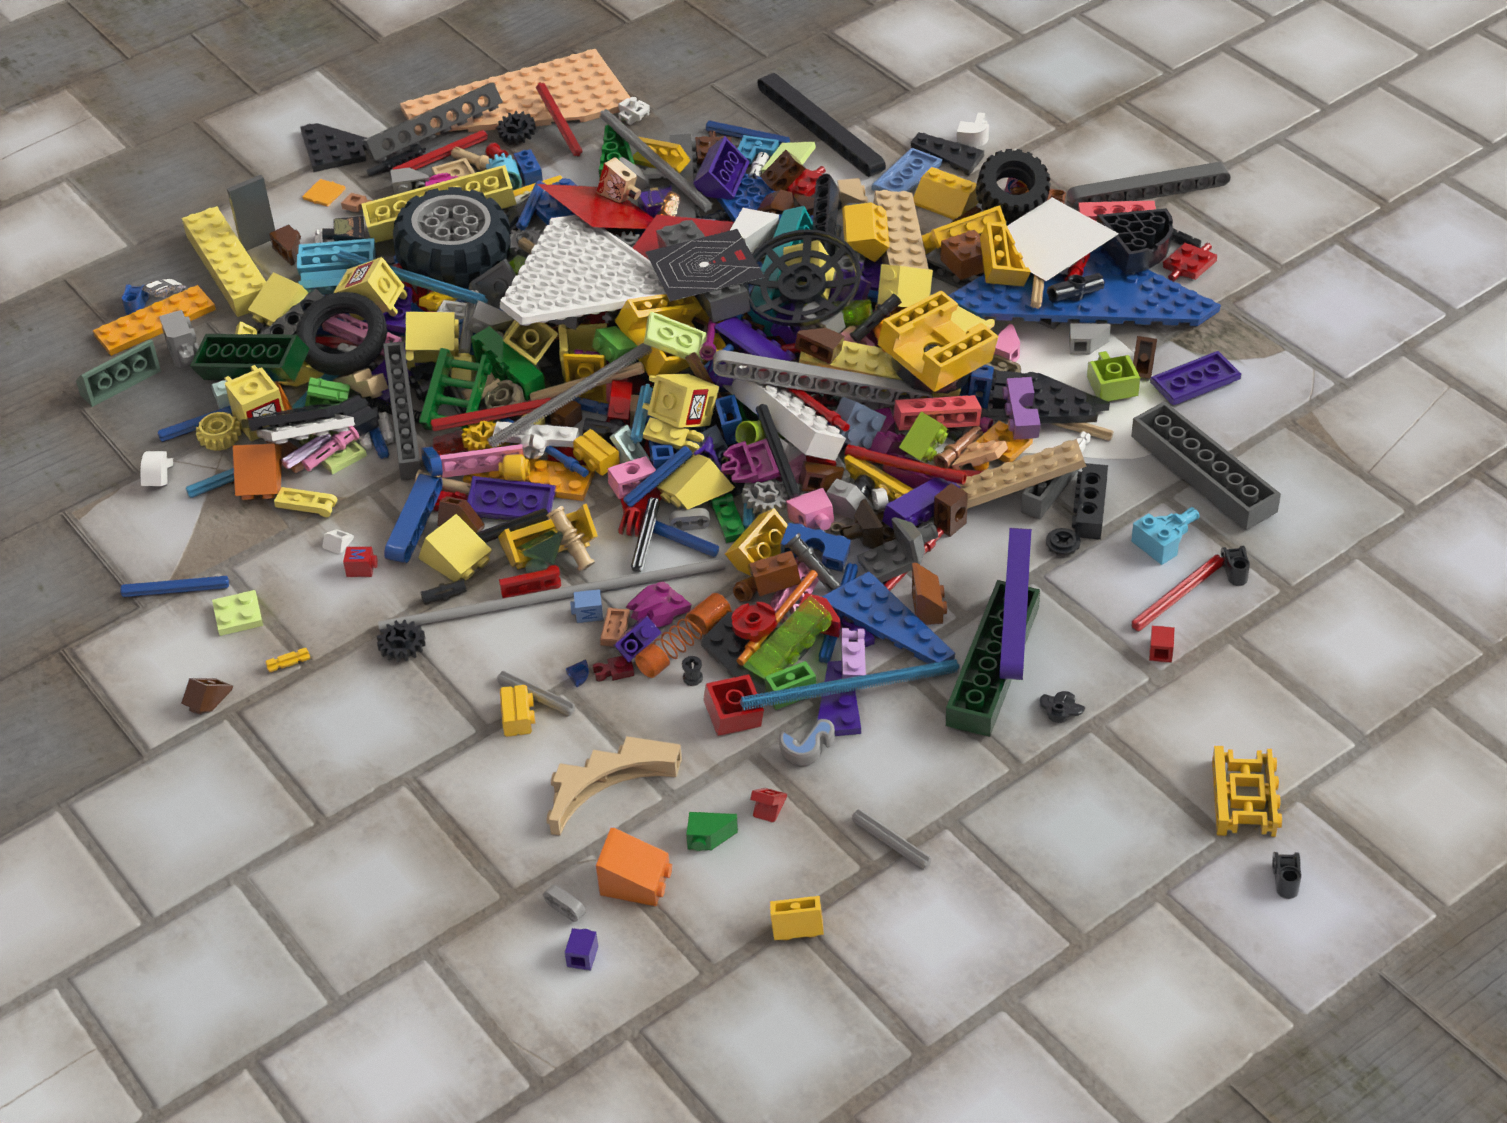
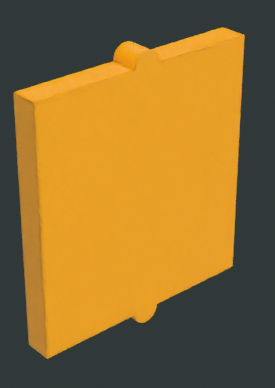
M319 179L302 198L314 204L328 207L346 188L343 185L336 184L334 181L330 182Z

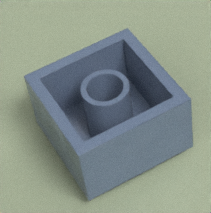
M842 397L836 413L850 425V428L845 432L836 425L834 427L839 429V433L846 438L844 444H851L868 450L871 448L877 432H880L886 416L856 401Z

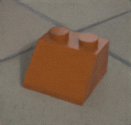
M792 551L748 565L759 597L801 583L798 566Z
M912 563V599L915 615L925 625L943 624V614H947V602L942 601V598H945L944 585L939 584L937 575L918 563Z

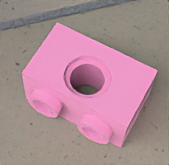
M647 456L608 468V484L618 499H621L635 489L656 469Z

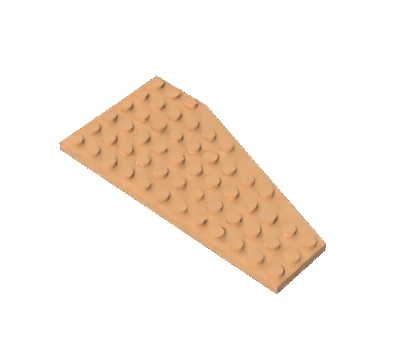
M593 49L561 59H554L550 62L539 63L538 65L522 68L518 71L507 72L482 81H475L464 86H457L456 88L443 90L432 95H425L414 100H407L400 103V106L408 120L483 85L495 83L503 102L498 105L499 108L490 112L489 110L483 111L482 116L475 119L472 116L467 119V123L460 126L455 124L449 130L468 129V132H477L481 130H496V127L499 126L498 121H503V116L508 117V113L514 114L515 111L518 114L524 111L525 115L529 113L534 118L536 126L552 125L551 122H554L536 90L539 82L545 83L566 121L580 119V122L594 120L600 118L601 110L604 111L605 108L612 114L620 112L618 104L627 98L630 99V96L597 50ZM481 96L478 99V104L483 106L485 100ZM466 103L462 106V111L465 114L469 111V106ZM448 111L446 114V118L449 121L453 119L451 111ZM435 118L431 119L430 125L432 128H435L437 126V120ZM419 125L414 128L416 135L421 133Z

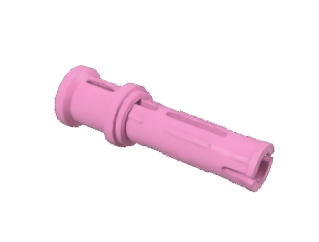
M349 426L348 431L333 434L329 442L301 461L307 471H311L336 451L346 449V445L360 438L357 430L353 426ZM327 450L326 453H324L322 456H320L318 459H316L317 456H319L320 454H322L324 451Z

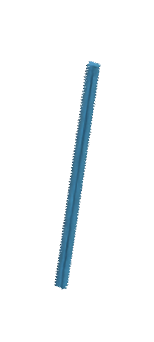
M343 250L336 253L338 261L353 266L372 261V259ZM389 265L400 281L473 304H477L478 300L484 303L488 302V299L483 294Z
M954 659L791 689L788 688L780 691L741 697L740 705L744 710L745 707L748 710V706L749 709H751V706L753 709V706L756 708V705L759 708V705L764 707V704L767 706V703L769 706L770 703L771 705L773 703L775 705V702L778 704V701L780 704L781 701L786 703V700L789 702V699L790 702H792V699L794 702V699L797 701V698L800 700V697L801 700H803V697L805 700V696L807 699L808 696L811 699V696L816 698V694L817 697H819V694L820 697H822V694L824 696V693L827 696V692L828 695H830V692L832 695V693L835 694V691L837 694L838 691L839 693L841 691L843 693V690L846 692V689L849 692L851 688L854 691V688L859 690V687L862 689V686L863 689L865 687L867 689V685L869 688L870 685L872 688L873 685L878 687V683L879 686L881 684L883 686V684L886 685V682L887 685H889V682L890 684H894V681L895 683L897 681L898 683L899 681L902 682V679L903 682L905 680L907 682V678L909 681L911 678L912 681L913 679L915 680V677L917 680L918 677L923 679V676L924 678L926 676L929 678L931 674L932 677L934 675L939 676V673L944 675V672L945 674L947 672L952 674V670L953 673L955 671L957 673L960 665Z

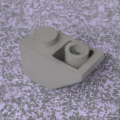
M409 167L390 170L394 195L425 187V182L429 181L428 175Z
M1070 323V354H1091L1108 343L1110 324Z

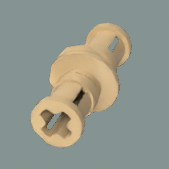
M563 506L558 507L547 514V518H551L557 528V533L561 536L557 543L558 545H565L564 548H568V552L579 566L577 568L578 571L585 570L595 563L580 540L585 534H577V529H574L572 523L568 520Z

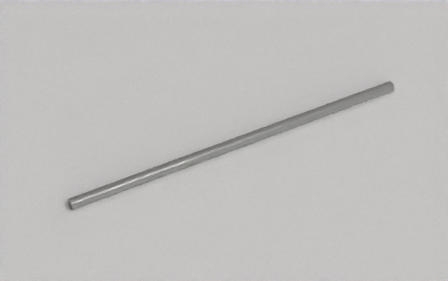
M721 558L378 621L379 630H386V624L393 626L396 620L399 624L403 620H406L407 624L414 621L415 626L574 597V592L598 589L601 592L725 569L724 559Z

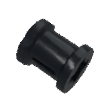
M688 656L682 661V669L684 670L683 682L688 686H696L703 680V674L700 672L702 667L700 658Z

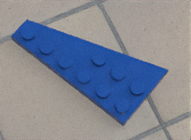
M867 572L822 596L827 598L838 616H846L853 620L856 626L864 627L866 631L883 640L885 638L894 642V646L899 649L906 648L914 653V657L928 664L955 659L956 653L871 572Z

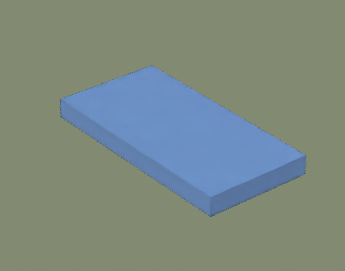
M911 148L872 184V190L907 191L913 193L917 189L921 177L931 167L938 169L942 165V159Z

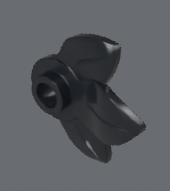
M1068 691L1058 692L1055 696L1043 694L1040 697L1041 707L1047 710L1049 720L1055 723L1065 722L1069 716H1079L1085 711V706L1076 704L1075 695Z

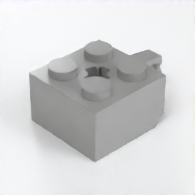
M182 310L159 316L166 344L175 367L183 368L190 366L199 346L196 343V334L194 328H192L189 316L185 317Z

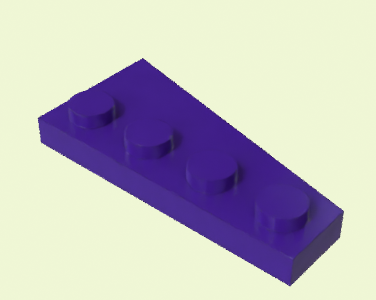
M829 661L824 682L842 679V661ZM851 688L849 692L846 689V692L843 690V693L838 691L837 694L835 691V694L832 693V695L831 692L830 695L827 692V696L825 693L824 696L822 694L817 721L820 719L830 720L834 725L835 736L861 734L855 688L854 691Z

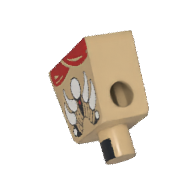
M617 158L604 163L596 193L622 203L630 197L637 200L641 190L635 187L636 174Z

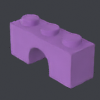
M1007 378L1006 387L1002 388L1003 399L1007 400L1005 412L1006 415L1010 416V419H1008L1009 431H1012L1014 439L1039 438L1040 419L1038 409L1024 408L1025 406H1033L1034 388L1032 378Z

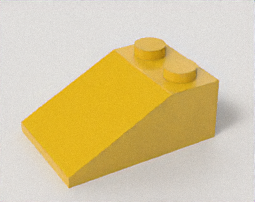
M563 354L566 382L590 376L607 365L604 355ZM606 384L590 388V390L587 389V391L585 390L586 393L582 391L583 394L581 393V396L578 394L582 398L581 400L586 398L598 401L599 403H609L606 402Z

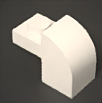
M978 112L975 123L960 121L957 130L958 143L970 147H980L987 143L989 139L988 121H985V113Z
M167 451L144 452L141 460V486H163L168 484L167 468L173 466V458H167Z

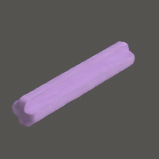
M331 435L317 436L282 458V466L286 469L295 466L329 442Z

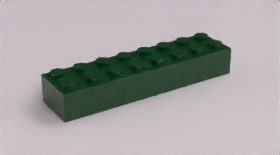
M996 581L946 706L945 726L988 737L992 734L1012 681L1011 679H1000L1005 581ZM1028 587L1025 644L1040 603V589Z

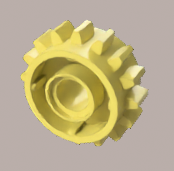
M225 412L211 413L199 422V427H196L197 440L200 441L201 446L205 445L206 449L215 451L228 449L239 440L238 436H241L240 422L237 421V417H232L231 414Z

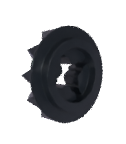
M1058 528L1052 530L1046 536V546H1048L1049 551H1055L1056 555L1063 553L1065 556L1068 553L1074 554L1075 550L1080 548V537L1073 530Z

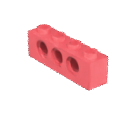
M1155 201L1082 202L1078 205V212L1095 221L1097 220V215L1156 209Z
M975 395L895 400L893 418L899 431L910 430L920 412L942 423L946 428L979 426L982 408Z

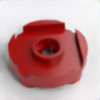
M756 602V605L749 606V603L743 604L733 612L731 617L733 632L737 636L749 639L755 643L761 641L762 637L769 635L777 627L774 609L764 602Z

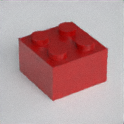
M750 675L706 683L703 701L717 736L761 727L764 714L763 706L760 707L759 705L758 708L756 705V708L753 706V709L752 706L751 709L748 706V710L746 707L744 710L740 705L741 697L757 694Z

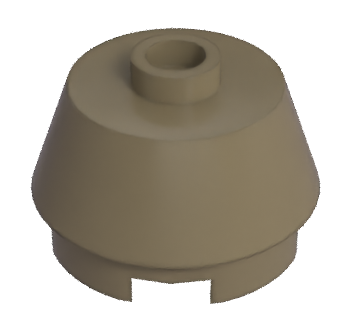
M510 380L498 382V387L491 393L488 391L485 396L487 409L525 402L522 388L517 384H513ZM514 416V417H509V418H510L511 420H514V419L518 418L519 416Z

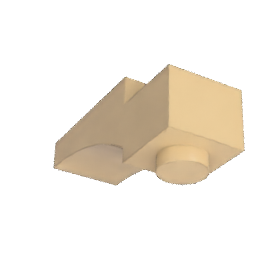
M369 368L333 379L334 382L350 385V388L359 392L362 398L370 396L371 399L383 395L381 391L388 389L383 373L372 375Z

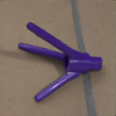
M706 437L701 447L693 454L695 456L699 454L712 458L715 465L721 471L722 466L713 450V438Z

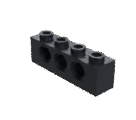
M317 289L308 293L303 300L292 306L287 313L277 318L271 326L260 334L296 335L297 325L304 311L316 300L324 297V295Z
M1085 463L1086 467L1077 473V484H1080V486H1076L1075 498L1079 499V501L1074 500L1073 513H1077V516L1073 515L1071 528H1076L1075 532L1080 538L1101 540L1108 465Z

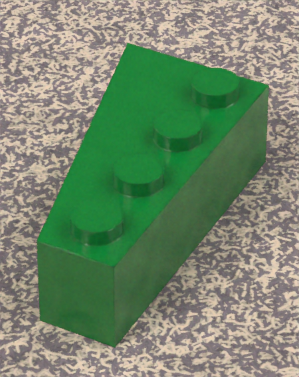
M605 125L599 166V180L604 163L613 158L619 160V158L623 157L635 165L629 143L609 125Z
M490 326L471 336L475 362L480 363L482 355H486L492 363L491 373L493 376L499 378L500 381L510 380L513 384L519 385L522 388L526 401L530 400V393L545 389L543 373L521 354L503 342V338Z

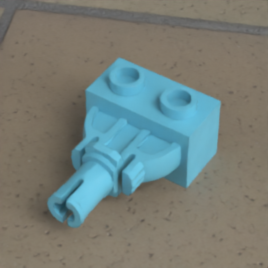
M1190 507L1180 515L1171 513L1167 516L1153 517L1148 513L1133 523L1131 542L1163 565L1178 555V547L1182 535L1188 532V524L1199 519V512Z

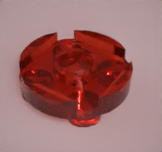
M457 430L453 433L433 438L432 447L439 456L468 452V448H464L462 441L463 431Z

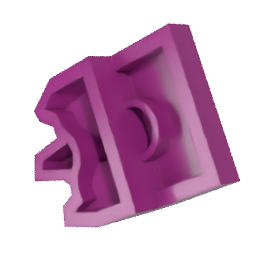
M767 439L746 445L744 441L730 446L723 453L730 461L722 464L721 472L723 474H733L732 482L756 483L758 481L763 483L780 477Z
M663 581L645 587L627 604L626 608L633 610L630 618L638 621L648 616L656 627H662L672 624L674 616L690 612L692 604Z

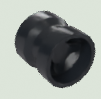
M859 475L854 481V485L868 499L872 489H875L874 481L866 475Z

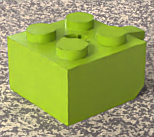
M1107 351L1098 353V360L1088 362L1087 378L1096 397L1105 401H1113L1139 395L1140 376L1129 355L1110 358Z
M920 412L899 448L921 462H932L937 454V451H935L939 443L943 444L948 436V433H946L948 429L942 423Z

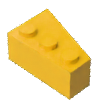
M986 222L980 235L986 283L1024 287L1031 271L1023 263V256L1021 252L1018 253L1015 241L1008 227L1004 223Z

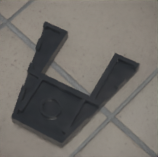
M728 612L701 640V646L727 669V673L731 677L750 675L757 694L766 693L765 679L739 665L736 661L750 640L743 639L733 632L731 618L733 613ZM777 627L766 638V640L799 660L813 646V639Z

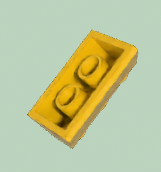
M931 167L921 177L913 197L914 204L954 220L978 204L977 184Z
M872 202L844 206L842 208L844 241L853 250L876 262L889 248L885 209Z
M774 508L759 514L726 551V557L738 571L751 576L748 569L750 563L781 553V542L788 524Z

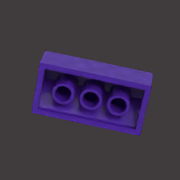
M724 136L709 148L693 184L706 197L732 200L749 165V161Z
M734 316L714 327L727 344H731L740 353L797 362L795 360L797 357L791 351H783L781 349L782 346L773 339L771 341L766 339L765 333L759 329L756 331L752 329V325L744 318L739 320Z

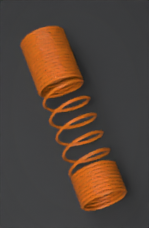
M712 593L704 599V601L686 614L685 619H680L677 626H671L669 632H664L661 635V639H655L653 644H649L635 656V662L639 670L647 677L655 678V676L670 665V660L666 653L671 658L678 659L676 649L683 653L686 652L684 642L689 646H694L692 636L696 639H702V635H707L728 612H731L728 601L718 593ZM681 621H685L688 631L679 626ZM687 622L690 623L696 632L700 633V638L692 633ZM677 627L682 640L677 635L671 633L672 628ZM679 628L690 636L692 644H689L683 638ZM665 634H669L670 640L672 641L675 648L672 646V644L663 639V636ZM671 635L675 636L682 643L684 651L676 646ZM661 640L662 646L666 653L660 647L655 645L656 641ZM663 641L672 647L676 657H673L666 650Z

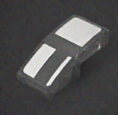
M160 279L147 283L142 287V290L156 297L168 298L170 291L182 292L186 286L173 279Z

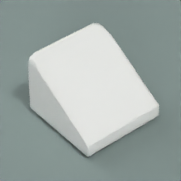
M337 529L324 534L322 547L323 549L340 554L353 540L354 536Z

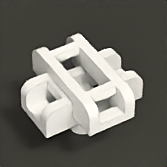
M636 97L627 98L618 104L620 113H618L619 119L622 121L626 120L629 125L649 115V105L640 100L637 102Z

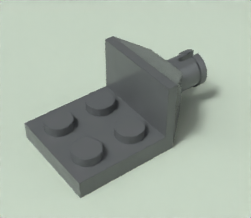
M504 259L470 282L469 290H478L480 294L485 295V298L488 299L486 304L501 309L500 301L502 297H505V292L509 286H512V281L517 275L507 260Z
M896 517L892 518L896 539L857 555L858 562L866 573L871 572L881 583L912 570V563L920 564L925 553L924 544L938 538L937 529L932 522L916 528L912 522Z

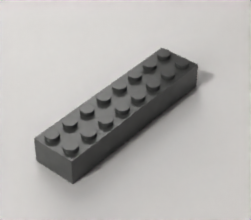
M684 220L679 224L665 226L662 229L656 230L659 248L705 237L693 220ZM742 283L694 295L713 323L750 312L748 291Z
M1165 401L1133 418L1131 437L1245 530L1278 512L1280 492Z

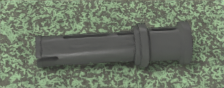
M798 533L785 547L792 550L798 557L797 560L799 562H803L810 570L817 572V578L829 592L833 591L841 583L819 561L813 553V548L808 547L800 538L801 534Z

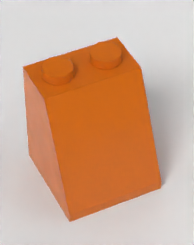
M255 444L233 446L235 496H241V500H252L254 495H262V499L275 498V494H278L281 489L282 445Z
M610 828L596 864L600 895L656 906L659 897L664 896L665 880L670 878L673 866L669 863V854L616 828Z

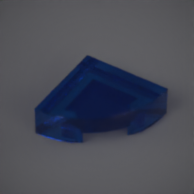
M586 659L566 668V674L576 687L581 686L588 678L589 668Z

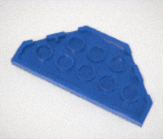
M745 173L732 200L717 198L732 222H735L743 208L757 210L765 196L775 191L761 177L753 179L749 178L748 174Z
M567 178L552 183V185L577 186L571 179ZM546 191L542 194L534 211L546 225L550 224L551 218L576 215Z

